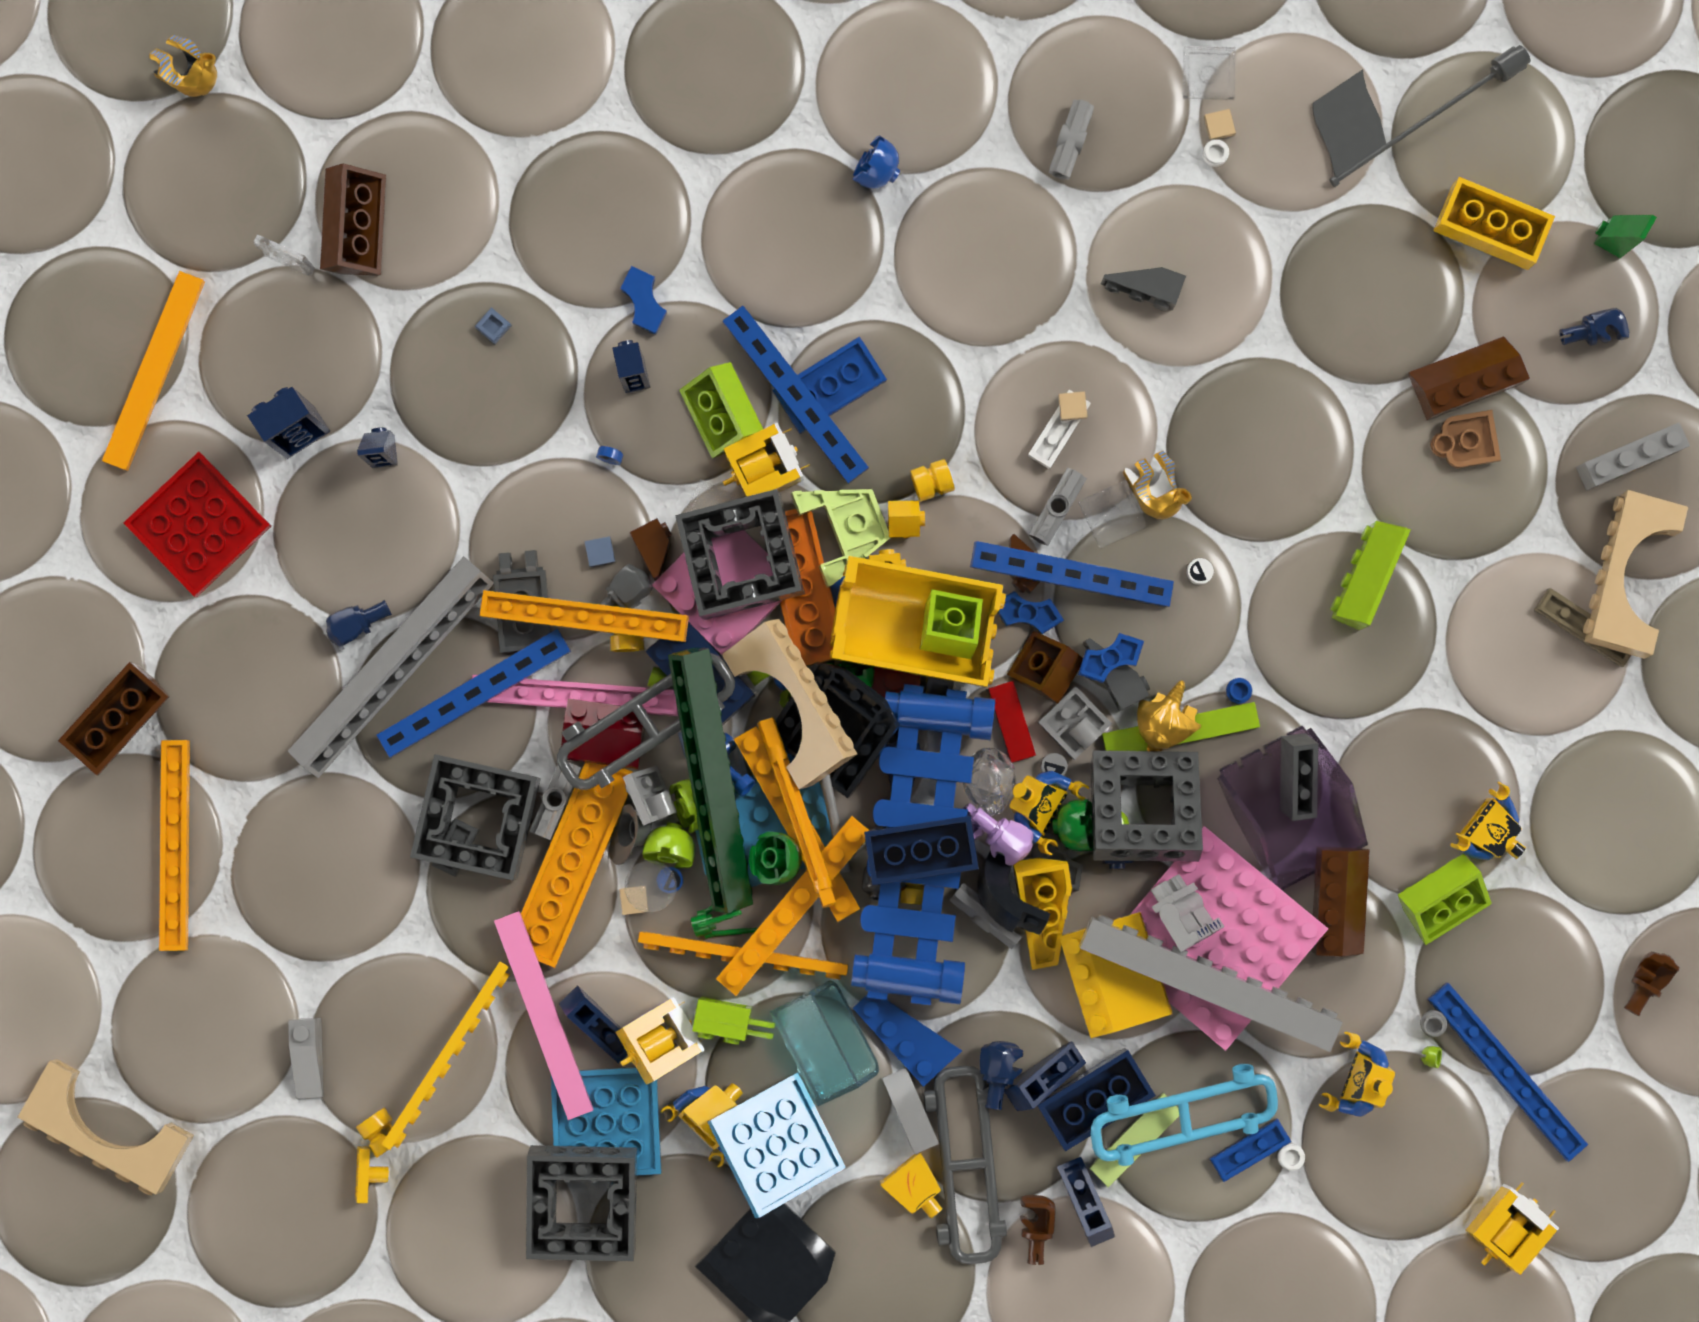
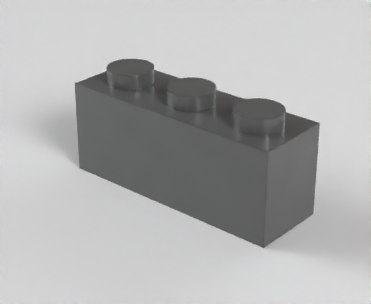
M1306 733L1281 736L1280 810L1292 821L1317 818L1318 743Z

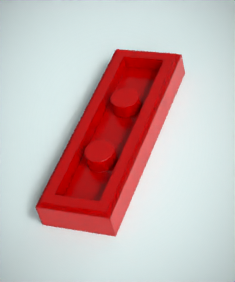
M1014 681L988 688L991 699H995V714L1010 762L1013 763L1036 756Z

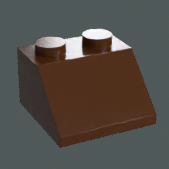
M1033 631L1007 675L1037 694L1059 704L1080 669L1083 657L1069 646Z

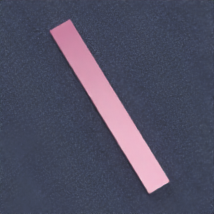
M524 679L487 702L566 708L568 699L622 706L648 688ZM672 689L664 690L642 705L646 709L647 714L678 716L675 693Z
M520 911L495 920L494 923L567 1119L570 1120L593 1111L592 1103Z

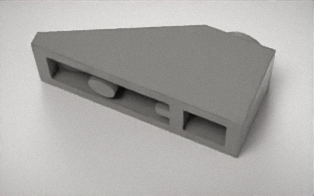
M299 1018L288 1020L289 1050L296 1099L324 1097L322 1019Z

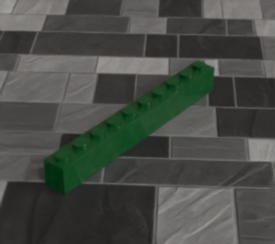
M690 648L669 654L668 659L693 801L696 806L697 823L713 911L729 914L753 905L752 887L749 882L748 863L745 859L744 839L740 830L739 812L734 795L735 788L732 783L730 760L725 744L726 736L723 732L722 713L716 692L717 684L714 680L712 657L709 648Z

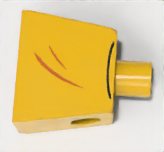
M921 1152L912 1155L880 1181V1185L912 1214L922 1207L931 1219L943 1209L934 1198L941 1191V1188Z

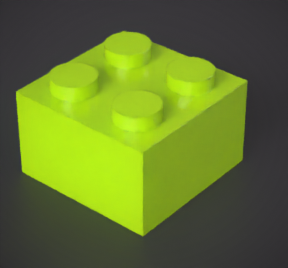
M932 589L925 604L920 650L972 659L978 646L983 599Z

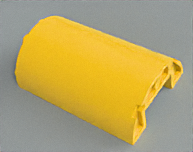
M848 556L843 572L845 578L840 585L830 642L833 650H830V659L981 687L992 685L994 669H991L993 649H990L991 639H995L997 624H993L994 616L1000 609L1004 608L1006 594L1002 593L1003 585ZM932 589L983 599L978 646L972 659L920 650L925 604Z

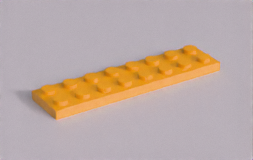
M585 762L579 778L588 779L608 765ZM622 768L613 774L614 781L602 789L599 784L588 790L574 788L521 912L538 961L553 968H556L614 832L622 808L629 796L623 779L624 776L633 773L628 769Z

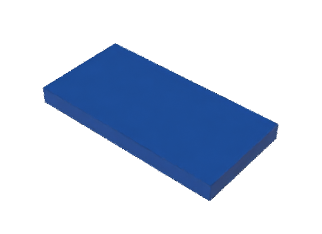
M860 336L798 374V377L829 416L887 381V378ZM773 389L774 395L798 433L802 434L807 431L776 390Z

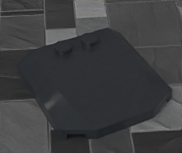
M816 662L810 668L814 675V680L819 689L826 695L830 708L838 716L841 727L852 740L854 749L857 752L856 756L830 773L832 787L848 799L852 796L900 725L887 700L848 669ZM791 697L775 721L785 750L791 749L797 754L802 739V722L794 698Z
M784 1203L760 1218H755L750 1208L695 1267L752 1322H790L827 1283L836 1251Z

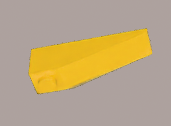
M1045 858L1019 861L1013 865L1018 898L1050 913L1049 920L1040 935L1024 929L1031 968L1035 970L1058 965L1061 951L1059 936L1063 934L1064 923L1068 913L1069 896H1071L1072 891L1068 862Z

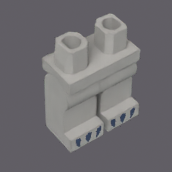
M1180 874L1151 889V892L1158 901L1152 908L1155 913L1159 912L1163 924L1180 952H1183L1225 926L1219 918L1215 920L1211 918L1204 907L1202 897L1199 893L1195 892L1198 890L1195 883L1187 886Z

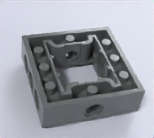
M777 489L675 515L699 617L703 620L805 595L782 497ZM762 526L760 533L767 547L768 556L766 558L772 568L773 576L758 574L754 575L755 578L737 583L731 581L723 586L712 538Z
M1093 751L1090 763L1093 860L1199 862L1203 852L1198 752ZM1121 785H1128V787H1133V785H1154V788H1159L1160 785L1173 786L1170 794V802H1173L1171 825L1122 824Z
M434 754L410 858L513 881L517 880L541 778ZM459 787L509 798V801L504 804L502 810L504 817L500 834L497 833L496 836L497 849L477 844L467 846L464 845L465 842L450 839V841L444 840L449 830ZM455 846H459L456 861H452Z
M530 1146L527 1154L526 1259L634 1261L637 1195L636 1147ZM557 1180H565V1183H570L571 1180H590L591 1183L610 1181L607 1199H610L607 1224L556 1223Z

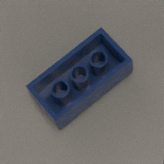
M293 387L280 389L274 394L275 398L267 403L261 402L251 409L252 412L247 415L262 440L287 460L331 432L315 406Z
M689 621L686 642L659 639L646 651L649 657L667 676L671 674L669 654L690 648H709L710 653L721 658ZM712 665L714 680L717 684L716 692L719 693L724 689L725 683ZM739 676L734 677L735 689L733 694L723 702L725 708L721 710L722 726L755 697L752 690Z
M971 816L864 832L872 885L979 869Z
M1123 1048L1053 1091L1037 1107L1066 1152L1091 1136V1125L1094 1119L1108 1111L1107 1099L1109 1097L1125 1095L1128 1097L1129 1106L1147 1102L1156 1095L1129 1050ZM1114 1121L1104 1124L1102 1126V1129L1110 1125Z

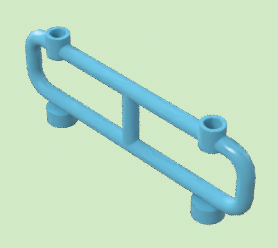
M1238 1064L1232 1068L1234 1079L1232 1081L1129 1106L1127 1096H1111L1107 1099L1108 1111L1098 1115L1091 1125L1092 1148L1095 1155L1101 1160H1118L1119 1165L1129 1166L1134 1163L1133 1156L1242 1128L1245 1134H1255L1259 1131L1258 1124L1269 1121L1278 1109L1275 1083L1269 1076L1264 1074L1254 1075V1067L1251 1064ZM1256 1085H1264L1266 1088L1267 1108L1263 1112L1257 1114L1245 1113L1238 1119L1192 1130L1188 1102ZM1178 1105L1182 1133L1135 1145L1122 1144L1111 1151L1104 1149L1101 1129L1104 1124Z

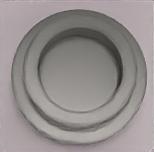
M1432 1010L1426 1012L1421 1017L1420 1026L1426 1035L1438 1037L1446 1031L1447 1020L1441 1012Z

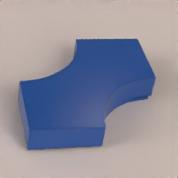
M631 266L620 289L631 298L634 304L635 314L632 323L656 335L667 314V310L663 309L653 296L655 276Z
M1015 591L1006 595L1004 608L997 612L1005 627L1015 623H1024L1033 626L1041 634L1046 633L1064 621L1051 599L1042 602H1030L1021 598Z
M1119 633L1116 640L1105 649L1097 651L1086 649L1078 675L1103 683L1109 672L1124 665H1137L1144 641Z

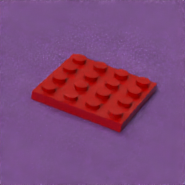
M199 451L123 522L196 598L272 527Z

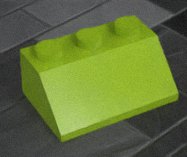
M731 362L709 367L679 389L712 459L724 454L723 448L763 430Z
M1464 853L1398 894L1403 911L1425 945L1492 904L1482 873Z

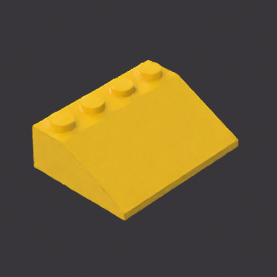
M1141 912L1113 919L1112 925L1121 929L1123 925H1127L1138 930V936L1145 939L1148 938ZM1086 927L1059 936L1090 1038L1114 1033L1173 1014L1162 982L1080 949L1079 944Z

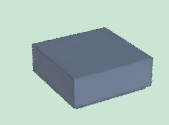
M491 307L475 325V328L493 344H496L512 325Z
M610 536L585 541L590 568L616 563Z

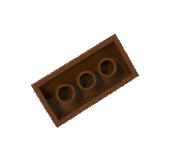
M344 163L325 169L320 270L344 275H381L386 174Z
M1504 336L1408 373L1426 420L1512 389L1530 379L1521 355Z
M129 662L58 741L98 776L165 703L169 695L141 666Z
M1316 846L1313 916L1325 925L1328 930L1311 949L1315 955L1343 957L1364 954L1370 849Z

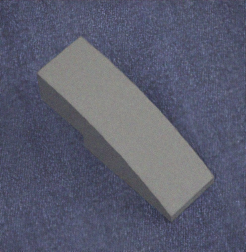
M907 1068L883 1077L884 1084L914 1154L938 1145L937 1137Z

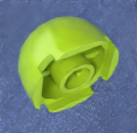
M690 779L670 785L669 793L670 795L675 793L676 801L673 803L677 810L676 816L683 828L690 827L688 833L699 830Z
M667 823L666 826L657 827L650 832L646 838L642 855L645 860L660 866H665V862L676 863L674 868H689L693 866L695 843L689 833L682 830L680 824Z

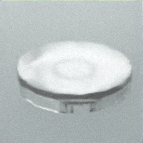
M643 861L636 864L628 872L625 879V894L628 901L636 909L643 912H658L667 908L673 902L677 893V881L673 871L666 864L658 861Z

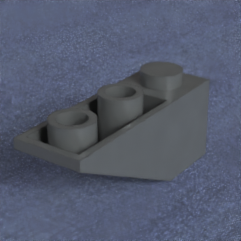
M1159 267L1105 274L1101 285H1104L1105 289L1110 292L1119 293L1121 291L1129 294V298L1138 302L1146 300L1154 303L1153 306L1155 308L1168 311V309H1174L1186 275Z

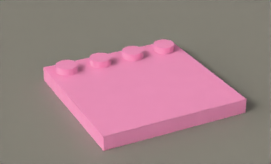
M745 530L712 538L723 586L731 581L737 583L755 578L754 575L758 574L773 576L772 568L766 558L768 553ZM684 553L652 584L681 615L689 616L690 624L721 655L751 633L781 602L777 601L703 620L699 617Z

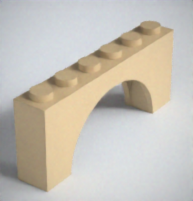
M1627 490L1616 497L1613 505V511H1616L1614 521L1610 522L1607 529V535L1610 536L1608 545L1604 546L1601 554V559L1604 562L1602 569L1596 575L1595 584L1598 587L1596 594H1593L1590 600L1591 617L1586 620L1583 633L1586 634L1584 642L1645 659L1654 654L1659 630L1644 623L1632 610L1624 588L1625 567L1632 551L1643 539L1655 535L1674 537L1681 533L1684 528L1688 507Z
M780 619L765 621L722 654L734 677L749 674L752 671L767 673L779 680L794 698L801 716L802 739L796 757L786 768L799 790L815 785L857 755L852 740L841 727L838 716L830 708L826 695L819 689L812 671L807 668L801 657L800 650L793 644L786 626L781 623Z
M58 1059L49 1061L17 1117L24 1121L23 1125L33 1131L41 1130L47 1134L46 1138L54 1143L61 1144L62 1142L70 1147L69 1151L77 1156L83 1157L85 1155L93 1159L92 1163L95 1166L104 1170L107 1168L116 1172L115 1176L118 1179L128 1183L130 1181L139 1185L138 1189L145 1194L153 1195L154 1193L156 1195L163 1192L194 1135L171 1122L164 1125L162 1130L152 1140L142 1145L121 1146L101 1139L85 1125L76 1107L75 1085L80 1071Z

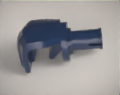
M1618 308L1606 309L1583 316L1581 325L1560 329V336L1571 335L1560 340L1563 345L1586 340L1592 346L1597 344L1598 339L1607 343L1611 340V337L1606 332L1607 326L1614 330L1618 340H1626L1629 338L1628 323L1624 313Z
M385 600L365 610L363 608L360 609L359 605L346 607L327 617L326 633L330 641L340 650L345 649L344 645L356 639L363 631L366 634L371 633L370 627L372 623L391 616L392 613Z
M994 1041L985 1044L981 1048L980 1072L983 1074L982 1080H986L989 1083L986 1108L1002 1110L1005 1086L1008 1087V1084L1013 1085L1014 1079L1023 1071L1021 1068L1013 1067V1063L1023 1057V1050L1012 1042Z

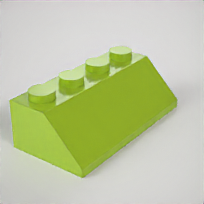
M1375 521L1371 526L1367 525L1361 535V540L1364 541L1360 550H1355L1350 562L1354 564L1350 573L1347 572L1341 582V587L1344 588L1340 597L1336 596L1330 609L1334 611L1332 619L1359 631L1371 625L1411 529L1380 521Z

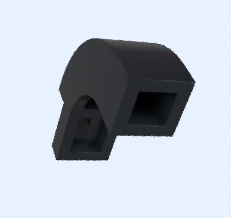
M990 850L978 876V894L982 905L993 920L1006 930L1013 933L1018 925L1028 932L1040 935L1049 920L1050 913L1022 901L1013 893L1009 884V873L1012 866L1005 864L1004 855L998 853L996 857H993Z

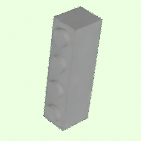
M1676 423L1589 460L1576 467L1587 491L1689 447L1690 444L1680 423Z

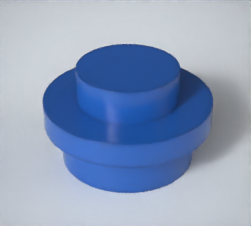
M1235 678L1227 684L1226 695L1233 703H1245L1252 696V686L1244 678Z

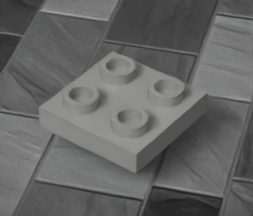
M1076 686L1038 722L1073 760L1112 724Z
M657 766L633 772L623 777L626 791L633 800L636 814L643 826L677 814L676 807Z

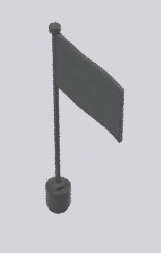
M1521 45L1513 46L1491 61L1492 67L1490 68L1491 74L1387 144L1381 119L1366 88L1363 69L1313 102L1312 108L1315 123L1329 152L1334 176L1329 179L1334 187L1340 184L1339 181L1492 78L1506 82L1526 69L1527 64L1531 62L1527 50Z

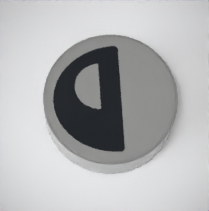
M1051 753L1045 756L1041 762L1042 773L1054 771L1064 776L1067 771V761L1058 753Z

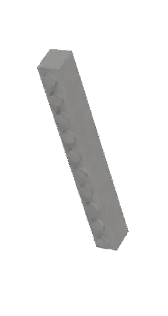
M463 556L293 744L288 752L304 769L319 778L480 600L483 590L488 591L494 582Z
M1099 915L1098 918L1091 916L1079 944L1080 949L1331 1052L1343 1023L1339 1018H1336L1338 1013L1325 1007L1321 1011L1312 1008V1002L1298 997L1296 1001L1287 997L1288 992L1277 987H1273L1272 990L1261 987L1263 982L1250 976L1247 977V980L1237 977V971L1223 966L1222 970L1212 966L1213 961L1202 956H1198L1197 960L1187 956V950L1180 952L1179 948L1173 945L1172 949L1162 946L1163 941L1151 935H1148V938L1145 939L1137 935L1138 930L1127 925H1123L1122 929L1112 925L1114 920L1103 915Z

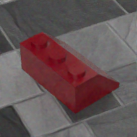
M568 699L563 731L578 721L584 729H587L621 706ZM632 711L571 751L567 756V760L609 765L643 743L645 729ZM563 734L561 746L567 742ZM640 757L624 768L638 769Z

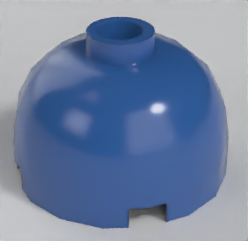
M880 135L870 143L874 148L863 153L854 170L853 176L855 177L852 178L860 185L871 189L883 187L889 181L893 183L900 173V169L897 168L899 164L898 151L892 143Z

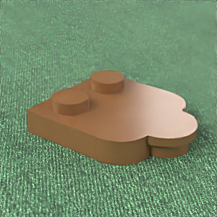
M1487 410L1457 415L1446 419L1441 427V432L1436 434L1431 440L1430 447L1432 452L1437 457L1446 458L1448 464L1454 468L1500 462L1501 456L1493 411Z

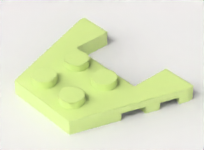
M872 489L814 490L808 492L794 491L791 493L798 515L822 507L825 508L843 557L818 566L827 588L843 577L848 556L865 559L891 538L889 537L888 528Z

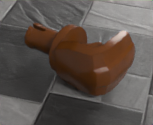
M1651 951L1643 957L1631 981L1635 984L1636 990L1624 1007L1626 1010L1636 1016H1640L1650 997L1655 996L1659 998L1662 993L1660 991L1679 972L1680 967L1671 956Z
M1041 1195L1021 1196V1206L1029 1208L1036 1213L1033 1219H1028L1023 1215L1020 1216L1021 1222L1027 1227L1022 1229L1021 1236L1029 1240L1027 1263L1036 1265V1262H1038V1265H1043L1045 1241L1052 1239L1054 1234L1055 1203L1049 1197Z

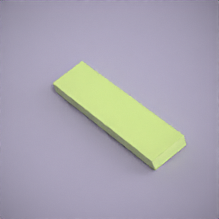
M1162 1093L1157 1099L1164 1098L1167 1096L1164 1093ZM1172 1106L1141 1114L1107 1148V1151L1115 1150L1117 1146L1122 1144L1135 1145L1157 1139L1179 1117L1178 1107ZM1141 1154L1133 1156V1157H1134V1161H1135ZM1098 1158L1089 1168L1109 1187L1129 1166L1119 1165L1118 1160L1104 1161Z

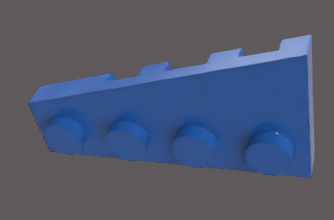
M866 995L853 1007L856 1013L923 1087L962 1052L961 1049L888 1000L867 998Z

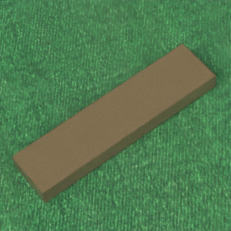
M1551 588L1547 589L1534 609L1620 667H1624L1631 655L1584 642L1586 634L1583 633V628L1586 620L1590 619L1591 614Z

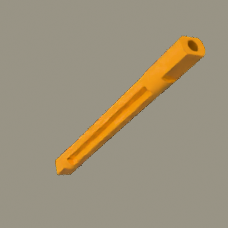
M772 717L759 721L757 725L814 891L818 894L823 908L835 905L836 901L832 892L833 886L800 790L786 768L790 762L775 718Z

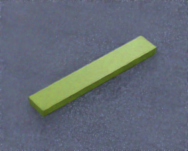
M1255 702L1196 714L1195 722L1201 724V728L1179 744L1259 728L1260 723ZM1138 726L1101 734L1105 751H1147L1148 744L1140 735Z

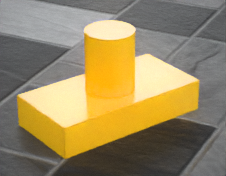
M357 1146L356 1203H368L369 1183H388V1166H369L370 1148L368 1146Z

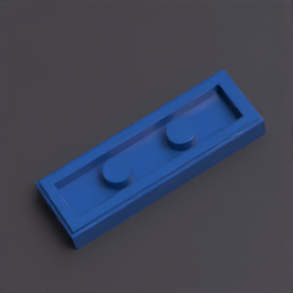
M1276 1118L1259 1128L1257 1133L1245 1136L1209 1159L1221 1180L1225 1182L1292 1141L1279 1119Z

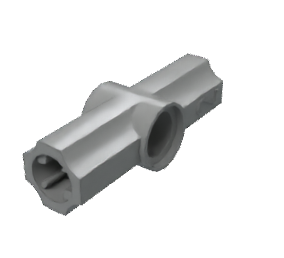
M1074 99L1066 123L1062 126L1056 144L1057 149L1049 168V173L1056 178L1069 180L1077 155L1081 153L1087 135L1086 129L1094 106L1087 101Z
M1066 469L1030 531V537L1046 546L1050 544L1087 480L1086 477L1073 469ZM1060 501L1064 505V511L1061 513L1054 512L1051 508V503Z
M568 762L575 774L579 776L582 767ZM559 766L555 770L548 789L543 794V801L530 829V832L549 840L552 839L573 790V786L567 781ZM554 792H559L562 796V803L557 807L552 806L549 801L550 795Z
M962 883L950 899L952 904L971 917L970 920L988 934L989 932L1010 949H1013L1025 933L1018 925L1012 933L995 922L982 905L979 895L964 883Z

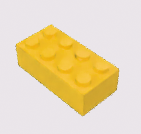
M1458 177L1450 188L1433 231L1529 270L1538 260L1555 216L1467 179Z

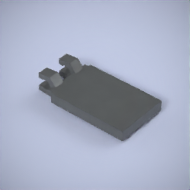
M525 551L526 568L512 569L511 553H499L500 571H496V575H493L494 592L548 598L546 570H543V567H538L537 551ZM497 619L500 653L520 651L552 632L550 625Z

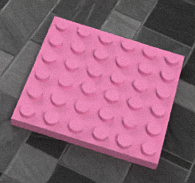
M1204 826L1202 828L1203 852L1199 862L1174 861L1153 888L1180 874L1187 886L1195 883L1198 888L1195 892L1199 893L1202 897L1204 907L1213 920L1219 918L1225 926L1205 940L1186 949L1188 951L1187 956L1196 960L1198 956L1213 961V967L1222 970L1223 966L1231 968L1238 972L1237 977L1247 980L1248 976L1263 982L1261 987L1266 989L1279 988L1328 928ZM1150 890L1131 914L1141 912L1148 935L1162 940V946L1172 949L1173 945H1177L1163 924L1159 912L1155 913L1152 908L1158 901ZM1163 983L1169 1003L1225 1051L1251 1021L1247 1017Z

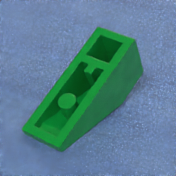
M1613 215L1609 220H1603L1595 231V234L1598 236L1594 244L1621 259L1646 238L1657 217L1654 215Z

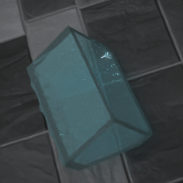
M829 980L770 1011L773 1022L776 1023L775 1026L779 1029L785 1041V1046L790 1051L797 1069L803 1076L809 1088V1093L817 1106L859 1088L878 1074V1062L842 991L834 981Z

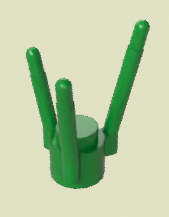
M711 905L706 909L697 911L698 916L691 917L692 927L697 938L704 936L705 939L715 936L755 933L757 928H740L713 931L717 929L716 923L741 915L742 912L740 910L714 918L712 914H709L713 911Z

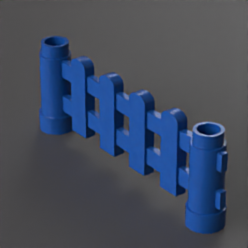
M904 684V689L900 693L886 691L885 699L900 726L897 748H884L879 758L881 771L885 774H892L893 782L891 799L879 800L874 806L873 819L876 825L893 828L967 816L968 809L953 808L956 782L971 784L974 757L960 755L962 735H968L971 739L991 740L995 699L982 697L968 699L966 698L967 691L947 689L946 696L923 693L924 686ZM919 730L942 732L940 753L916 750ZM913 777L936 780L934 805L910 803ZM867 861V872L871 877L869 861ZM961 872L880 884L878 906H866L860 917L863 930L875 932L873 952L869 956L855 954L851 986L865 988V991H868L867 998L887 1000V995L890 993L911 996V1003L931 1005V999H939V1002L960 1005L965 962L951 960L937 962L936 954L938 940L953 942L956 915L941 914L944 887L959 889ZM901 882L924 885L921 911L898 908ZM894 935L918 938L916 959L892 956Z

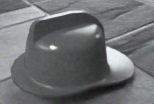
M631 804L623 806L610 840V858L616 865L624 864L630 857L633 848L643 846L651 832L652 823L643 826L634 806Z

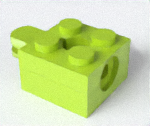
M700 997L697 1003L692 1031L698 1032L697 1037L713 1040L716 1035L724 1037L723 1042L739 1045L741 1040H746L747 1035L773 1039L774 1033L751 1029L749 1024L775 1028L776 1023L751 1018L753 1006Z

